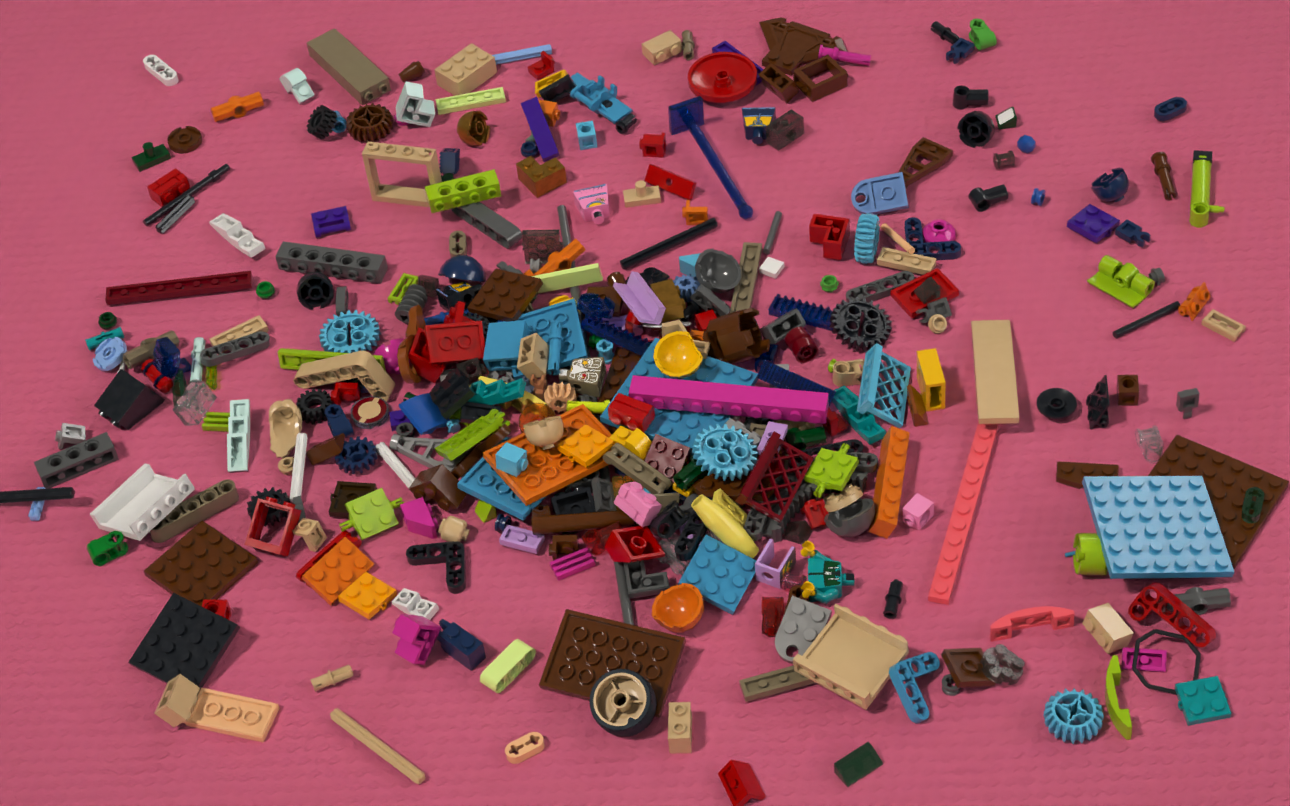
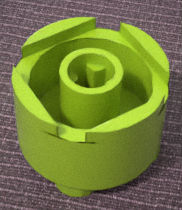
M1097 533L1075 534L1073 548H1076L1075 555H1073L1075 573L1077 575H1106L1107 566Z

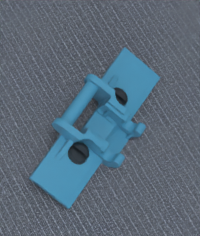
M578 72L571 76L577 86L572 89L570 96L574 99L577 98V101L587 105L596 114L600 113L615 124L633 112L631 108L616 99V85L611 84V90L604 86L605 79L601 75L598 76V82L588 80Z

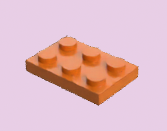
M344 537L302 575V579L332 606L339 599L338 595L361 575L372 569L374 563L351 541Z

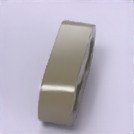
M454 231L449 236L451 258L456 255H467V240L463 231Z

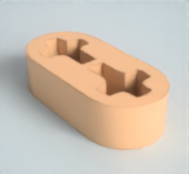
M531 732L509 743L505 748L507 760L512 764H518L540 753L545 746L543 736L538 732ZM512 751L519 752V754L515 755Z

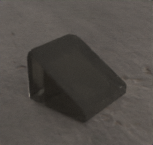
M929 277L914 290V293L925 304L940 297V286L932 277Z
M806 520L789 522L782 538L803 544L805 541H808L812 530Z

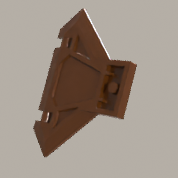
M782 17L759 22L770 50L762 59V66L767 67L772 63L783 73L790 76L793 75V70L799 68L802 63L818 59L820 44L823 47H837L841 51H847L842 38L837 36L830 38L829 33L794 21L786 23V19Z

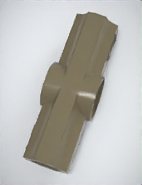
M171 330L156 338L143 340L140 346L124 353L122 358L127 367L132 369L143 364L148 359H160L163 353L179 346L180 341L175 332Z

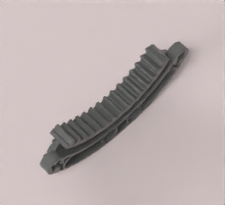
M846 453L847 455L858 457L859 464L846 485L852 484L853 486L860 487L863 493L867 488L868 473H873L878 468V458L872 453ZM806 461V462H803V463H801V464H799V465H797V466H798V467L805 466L806 463H807V461ZM795 472L787 474L790 483L798 480ZM782 475L775 479L778 485L785 484ZM805 477L803 478L780 523L751 507L744 529L753 541L761 539L762 535L764 537H772L774 543L782 541L784 529H787V524L791 523V518H795V513H800V508H803L805 502L812 499L818 501V497L813 494L817 485L805 482ZM787 488L779 489L781 498L790 496ZM825 489L821 498H824L826 493L829 495L835 491L838 494L840 491ZM775 493L768 498V501L777 500ZM755 500V502H757V503H759V504H760V503H764V501H756V500ZM779 504L770 505L772 511L780 515L781 509Z

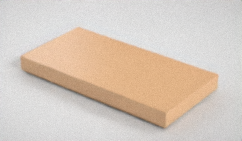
M201 688L197 695L198 700L190 710L191 716L185 725L264 742L280 707L277 703Z

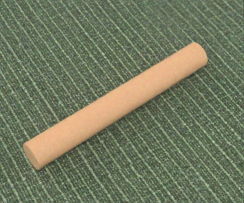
M886 223L881 225V230L909 254L915 252V248Z

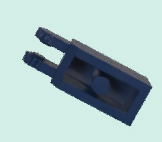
M444 619L439 621L443 631L439 632L436 640L440 642L442 649L447 654L472 671L486 658L483 643L455 622L449 623Z

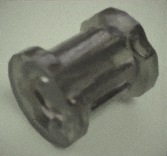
M1009 150L1008 153L1003 154L994 153L993 163L995 168L1000 169V167L1008 165L1011 167L1015 166L1013 151Z

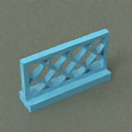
M876 343L865 353L857 411L861 414L868 411L901 428L904 422L907 386L909 385L911 367L882 352L883 346ZM881 359L887 363L888 367H884ZM896 368L904 371V375L901 376ZM888 370L892 371L893 375L895 376L894 379L891 378V376L888 373ZM879 373L883 374L886 381H882V379L879 376ZM898 381L902 390L899 391L894 382ZM889 384L893 393H889L885 385ZM878 387H880L884 396H880V394L877 391ZM893 396L897 397L898 401L900 402L899 405L896 404V402L892 398ZM884 399H887V401L891 405L890 408L886 406L885 402L883 401ZM875 402H878L882 410L874 407ZM894 410L898 419L894 418L890 411Z

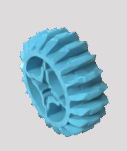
M871 213L862 214L858 219L854 243V255L857 262L867 264L875 260L880 234V222L877 215Z
M1066 688L1063 693L1057 691L1055 696H1051L1049 702H1046L1043 714L1044 723L1048 727L1049 733H1054L1056 739L1062 737L1063 742L1067 739L1071 740L1072 744H1074L1075 740H1079L1082 744L1084 738L1090 741L1092 735L1097 736L1104 720L1102 705H1099L1098 698L1092 699L1091 693L1085 695L1084 690L1076 692L1075 688L1071 692Z

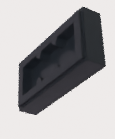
M568 74L541 89L539 93L545 101L557 102L568 96L577 85Z

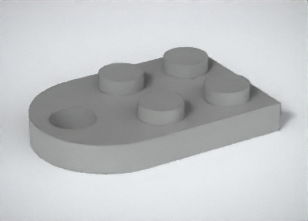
M792 596L775 637V646L779 656L786 662L793 664L794 657H789L786 654L788 648H797L798 654L802 656L828 623L832 610Z

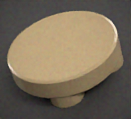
M848 484L842 492L836 495L831 493L823 498L825 508L828 512L840 510L857 501L863 493L860 487Z

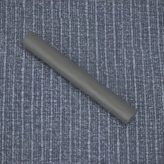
M780 211L775 212L764 245V254H770L782 217Z

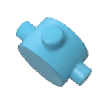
M451 419L448 421L447 432L455 433L461 428L460 420Z

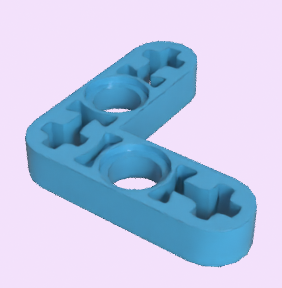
M927 652L900 661L889 669V676L909 719L916 724L929 717V709L915 678L930 674L939 668V658L933 652ZM911 663L916 665L918 672L912 669ZM906 688L912 692V697L908 696Z

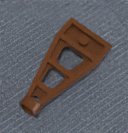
M922 137L912 147L899 172H903L905 187L907 188L910 184L943 166L953 156V150ZM920 155L932 162L923 165L915 160ZM909 167L918 170V172L911 174L907 170Z

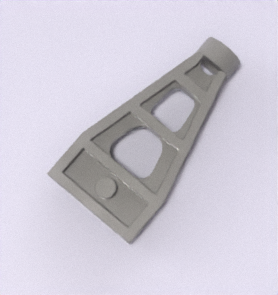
M393 434L390 440V449L397 450L399 453L428 468L443 464L449 471L462 460L472 447L452 461L445 458L443 461H437L430 456L437 446L448 439L412 438ZM415 446H427L423 455L413 452Z

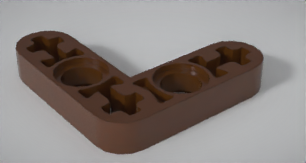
M503 424L499 429L478 442L450 472L457 479L462 477L483 455V452L491 449L510 434L511 430L509 427Z

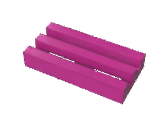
M587 547L550 562V567L558 581L596 566Z

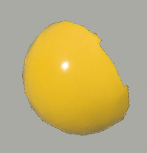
M675 331L665 335L654 348L653 358L656 366L661 373L670 378L682 379L689 377L699 369L703 362V356L696 348L689 332Z

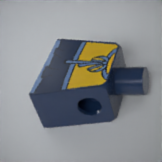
M742 108L746 139L752 140L754 144H761L763 140L771 139L776 124V108Z

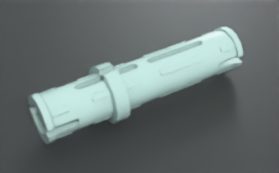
M202 337L194 339V347L191 352L192 365L189 383L192 387H200L202 385L203 365L201 364L200 353L205 349L206 340Z

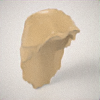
M291 399L276 401L269 409L270 450L276 453L277 458L281 457L282 459L288 456L291 450L294 449L297 434L301 433L302 430L301 411Z

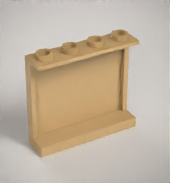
M835 604V614L802 656L797 653L793 658L794 671L867 710L890 679V667L903 661L908 655V641L901 635L889 632L881 625H875L868 618L854 614L849 608Z

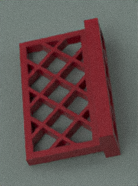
M774 431L767 440L735 502L740 505L745 503L780 523L814 458L780 439L781 435ZM781 446L786 449L788 456L780 457L777 450L778 447ZM800 457L807 461L806 465L798 467L795 458ZM790 459L793 468L785 470L782 461ZM777 462L780 471L772 473L769 465ZM795 472L798 480L790 483L787 474ZM782 475L785 484L777 486L774 477ZM769 478L772 487L763 488L761 480ZM787 488L790 496L781 498L779 489ZM774 491L777 500L768 501L765 492ZM761 493L764 503L759 504L752 500L753 495ZM779 504L781 509L780 515L774 513L770 505Z

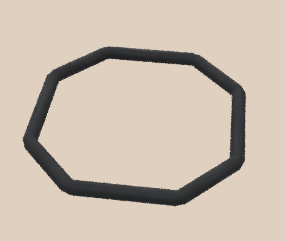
M1154 629L1136 640L1132 669L1145 687L1176 694V691L1173 689L1148 684L1136 667L1140 642L1155 633L1183 639L1196 655L1193 680H1198L1201 655L1195 646L1183 635Z

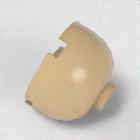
M561 416L548 417L545 420H536L523 425L527 440L534 446H542L543 450L555 447L554 443L561 439L564 432Z

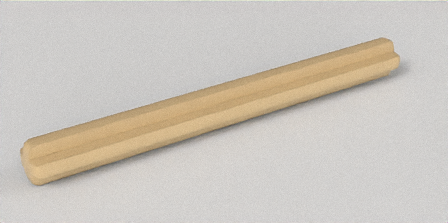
M335 708L330 713L331 719L416 784H421L425 780L424 772L340 709Z

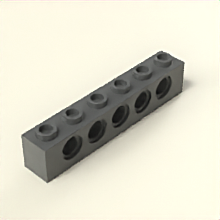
M284 241L275 256L280 270L301 273L320 272L330 277L381 284L388 269L385 255Z

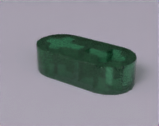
M1251 487L1245 493L1241 518L1247 523H1256L1261 516L1265 495L1263 490L1258 487ZM1253 496L1257 497L1256 501H1252ZM1250 509L1254 510L1253 514H1249Z

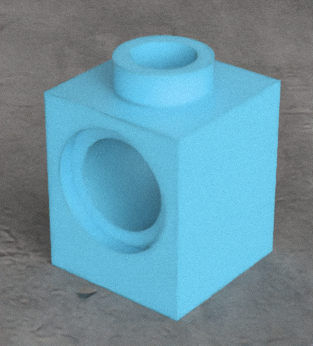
M593 121L576 123L580 150L597 148Z

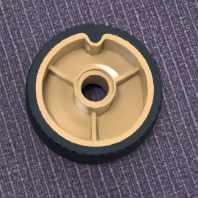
M616 669L602 675L592 687L589 699L590 709L596 722L604 730L616 736L629 737L644 731L650 725L656 713L657 702L653 688L643 676L627 669ZM626 697V702L623 705L618 706V701L621 698Z

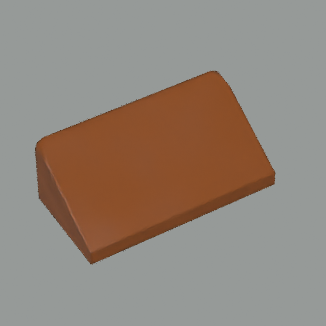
M909 384L907 386V400L913 425L915 427L928 425L929 422L922 395Z

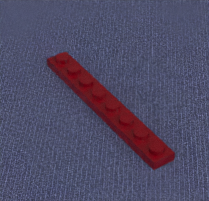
M243 271L106 287L105 301L107 305L252 289V272Z

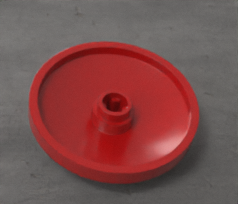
M716 52L705 55L694 62L688 72L690 90L697 97L714 103H726L741 99L748 95L757 83V69L754 63L746 56L734 52Z

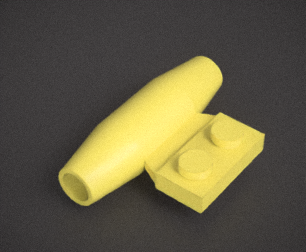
M718 489L714 492L712 500L703 494L695 498L691 504L692 508L705 526L724 544L751 558L757 555L759 548L744 529L747 514L726 493Z

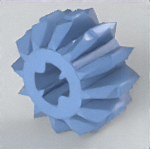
M682 274V277L676 276L673 282L675 286L678 285L680 299L683 298L687 303L693 301L690 297L700 285L697 277H692L691 274L688 276Z

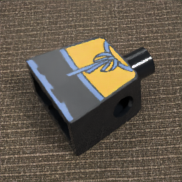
M464 281L438 288L436 293L440 307L449 313L450 308L454 307L458 301L465 303L464 309H466L482 286L480 284L471 286Z

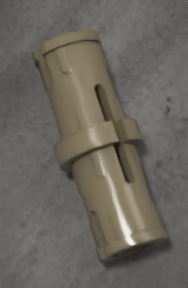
M690 30L682 32L683 42L681 46L683 57L687 61L694 58L693 48H695V43L692 39L693 34Z

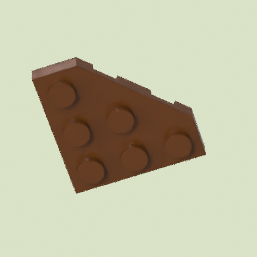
M715 474L707 475L693 485V491L697 495L703 494L713 499L714 492L721 489L733 501H736L748 476L742 475L741 479L735 476L734 481L727 477L723 481L722 476L715 479ZM769 478L761 480L763 488L772 487ZM770 491V492H765V493H766L767 498H769V497H770L771 495H773L775 492H774V491ZM761 493L752 497L756 501H763Z

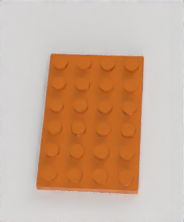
M584 404L559 415L563 421L564 432L561 439L554 443L555 447L543 450L542 446H534L527 440L525 434L522 433L483 452V458L525 506L610 465L603 460L602 456L586 468L576 461L571 462L568 456L558 451V444L585 424L608 438L612 435ZM506 442L527 450L528 466L517 477L496 468L495 454Z

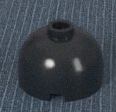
M982 111L970 112L958 123L959 137L969 147H982L993 137L994 123L990 116Z
M320 272L307 273L301 277L297 284L298 300L308 309L319 306L322 309L329 305L333 299L334 289L332 282L326 275Z

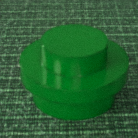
M267 281L259 283L256 289L257 296L260 298H269L275 292L274 286Z

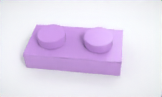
M506 525L499 538V543L503 546L537 554L545 537L544 534L533 535V532L530 530Z

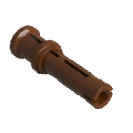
M1157 152L1152 155L1151 162L1155 165V174L1159 176L1164 198L1170 201L1172 200L1171 194L1174 199L1176 198L1170 177L1171 167L1167 163V154L1165 152Z

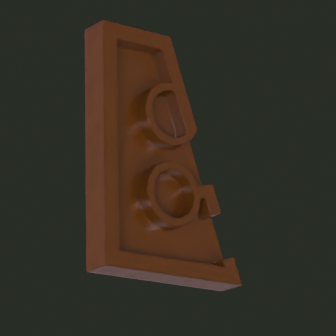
M1057 461L1056 482L1081 489L1084 488L1082 484L1084 476H1118L1119 465Z

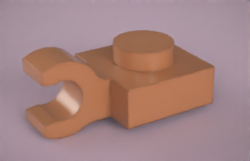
M532 374L530 384L534 386L533 395L545 402L544 393L548 387L546 377L542 375L541 379H536L535 374Z

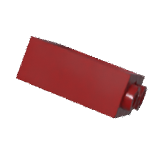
M266 496L265 500L258 498L244 545L288 557L294 538L293 530L298 524L301 510L295 509V504L284 501L283 505L277 504V499ZM269 507L289 512L280 546L259 541Z

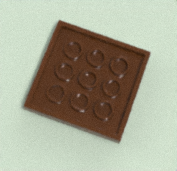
M201 521L146 568L144 573L146 577L170 594L175 593L202 607L203 599L217 600L258 563L257 557L204 521Z

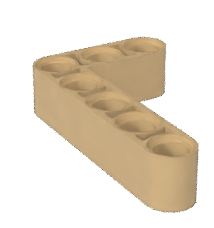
M357 351L303 363L293 379L296 386L307 389L358 378L373 397L379 398L384 402L388 401L395 387V382L373 355L367 351Z

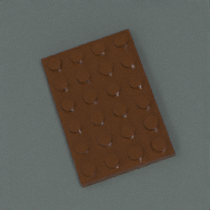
M566 609L539 686L542 689L589 700L592 687L602 675L616 669L631 670L643 676L653 688L657 702L654 717L660 718L686 639L685 637ZM626 697L621 698L617 705H623L626 702Z

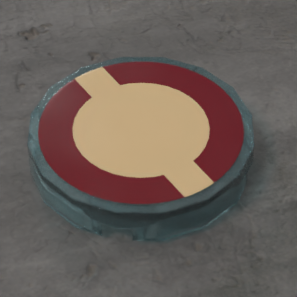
M376 396L361 398L354 403L350 411L353 423L363 429L374 428L373 426L377 425L379 427L389 417L388 404L384 399Z

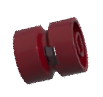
M796 327L786 334L785 343L798 362L806 363L816 357L818 347L806 328Z

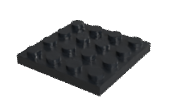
M173 593L128 663L166 684L181 674L201 689L239 631L240 626Z

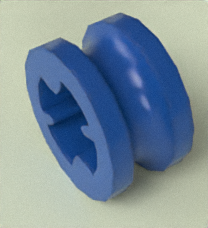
M1035 188L1031 204L1038 203L1041 206L1046 191H1039V188Z

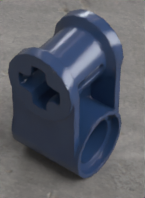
M337 404L329 405L325 409V415L333 437L341 433L345 434V438L354 435L351 423L346 418L341 406Z

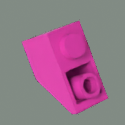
M423 497L400 504L409 532L432 539L438 538L436 530L439 529L436 518H431V515H433L429 503H425Z

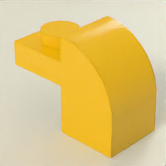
M621 425L609 437L614 441V444H621L643 461H645L652 444L649 437L640 429L636 428L634 431H631Z

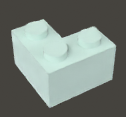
M406 81L396 105L397 121L430 127L435 116L434 101L424 99L423 86L421 84Z

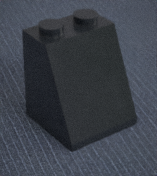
M120 369L94 406L100 410L98 414L107 420L109 417L112 418L110 422L119 429L123 426L129 430L160 406L165 399L123 369Z

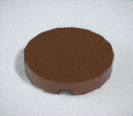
M186 126L183 129L181 127L176 128L167 138L170 150L179 154L192 152L202 144L200 130L192 126Z

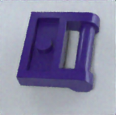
M346 206L311 213L316 238L321 237L323 234L351 230Z

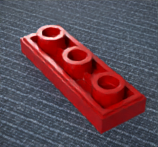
M649 164L644 180L688 200H692L697 184L695 181L653 164Z

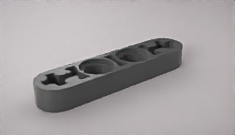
M902 271L850 289L846 292V302L848 298L855 301V298L858 297L860 301L866 298V302L869 303L871 300L876 301L891 296V290L914 280V274L909 271ZM886 284L893 285L892 288H886L884 286ZM874 290L876 293L869 294L867 291Z
M260 331L206 348L200 353L201 364L211 367L264 350L270 345L269 334ZM243 344L248 345V347L241 348L239 346ZM224 350H230V351H231L230 353H227V354L222 353V351H224Z

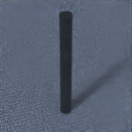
M1176 301L1113 331V336L1117 339L1177 310L1180 303Z

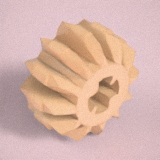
M563 381L560 384L554 382L553 386L548 385L544 393L547 407L550 408L551 412L556 410L558 414L560 411L567 412V400L577 401L575 388L571 387L570 383L563 384Z

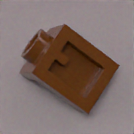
M553 535L552 543L549 544V556L553 557V561L558 559L559 554L569 555L579 551L577 535Z

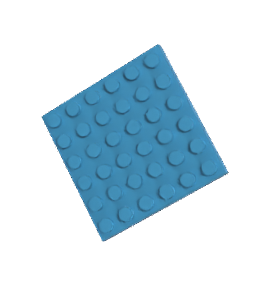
M655 338L601 414L600 422L619 428L621 425L629 429L625 425H616L609 420L608 407L618 393L629 396L633 375L677 379L670 378L661 373L653 358L654 348L660 339ZM707 356L694 374L680 380L754 386L759 379V374ZM654 408L655 418L645 431V434L651 441H653L655 434H658L693 449L694 440L697 434L702 432L703 428L708 431V427L711 425L715 429L716 424H719L722 428L729 418L733 419L734 416Z
M1202 476L1083 477L1082 484L1096 532L1101 542L1110 579L1233 576L1234 569Z

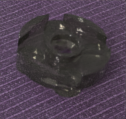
M1002 644L987 649L980 660V664L982 663L983 665L982 671L984 675L997 684L1009 682L1008 685H1013L1017 683L1023 674V667L1025 665L1023 659L1019 658Z

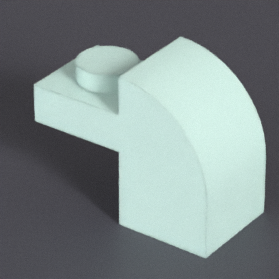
M295 68L279 78L287 93L292 92L299 104L314 97L315 94L306 81L307 77L299 68Z

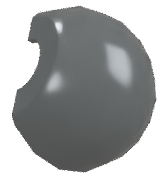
M714 248L703 251L695 264V274L700 284H703L714 293L728 292L739 284L741 268L732 255H728L723 251L713 250Z
M859 498L857 502L845 508L829 512L825 516L824 522L833 533L839 536H858L865 533L874 521V501L872 499Z

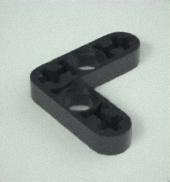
M452 541L413 545L406 550L407 561L414 566L446 563L448 590L453 594H458L465 590L466 555L464 545L461 542ZM454 550H457V557H454ZM433 551L441 552L438 556L430 555ZM453 565H461V568L458 570L451 569ZM457 577H458V583H457V585H454V584H455V579H454V578H457Z

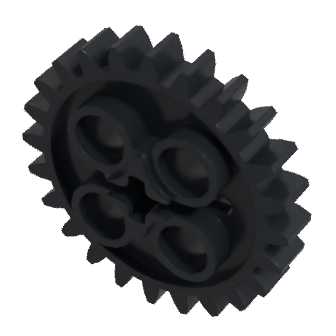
M856 297L855 301L848 298L847 302L842 300L841 304L837 303L830 317V327L833 328L832 334H837L836 340L842 339V345L848 343L849 349L855 346V350L858 351L859 347H861L865 352L867 347L870 349L876 343L879 345L885 344L890 336L892 321L888 320L889 315H884L885 309H878L880 304L874 306L873 300L867 303L866 298L860 301ZM861 312H863L864 315L861 324L860 336H858V329L860 327V317L862 314Z

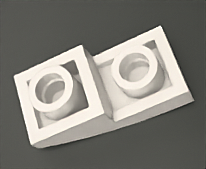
M403 588L392 601V604L404 613L423 616L429 620L439 610L437 603L422 599L418 592Z

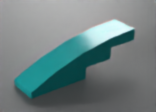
M522 378L507 384L502 379L487 385L482 380L471 384L475 395L468 402L494 405L521 398L524 395L526 382Z
M845 385L829 392V398L838 411L869 445L883 439L886 430L876 423L875 416L868 411L864 414L857 411L859 399L857 395Z

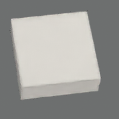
M767 257L760 266L759 273L776 279L785 267L784 262Z

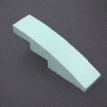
M230 400L229 434H227V471H248L250 400Z

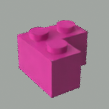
M400 614L392 632L400 637L395 653L413 664L425 665L441 630V626L423 616Z

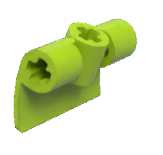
M1105 255L1101 259L1098 266L1099 271L1087 280L1089 284L1132 308L1140 304L1152 292L1155 286V281L1139 273V270L1133 264L1127 262L1123 265L1122 262L1109 255Z

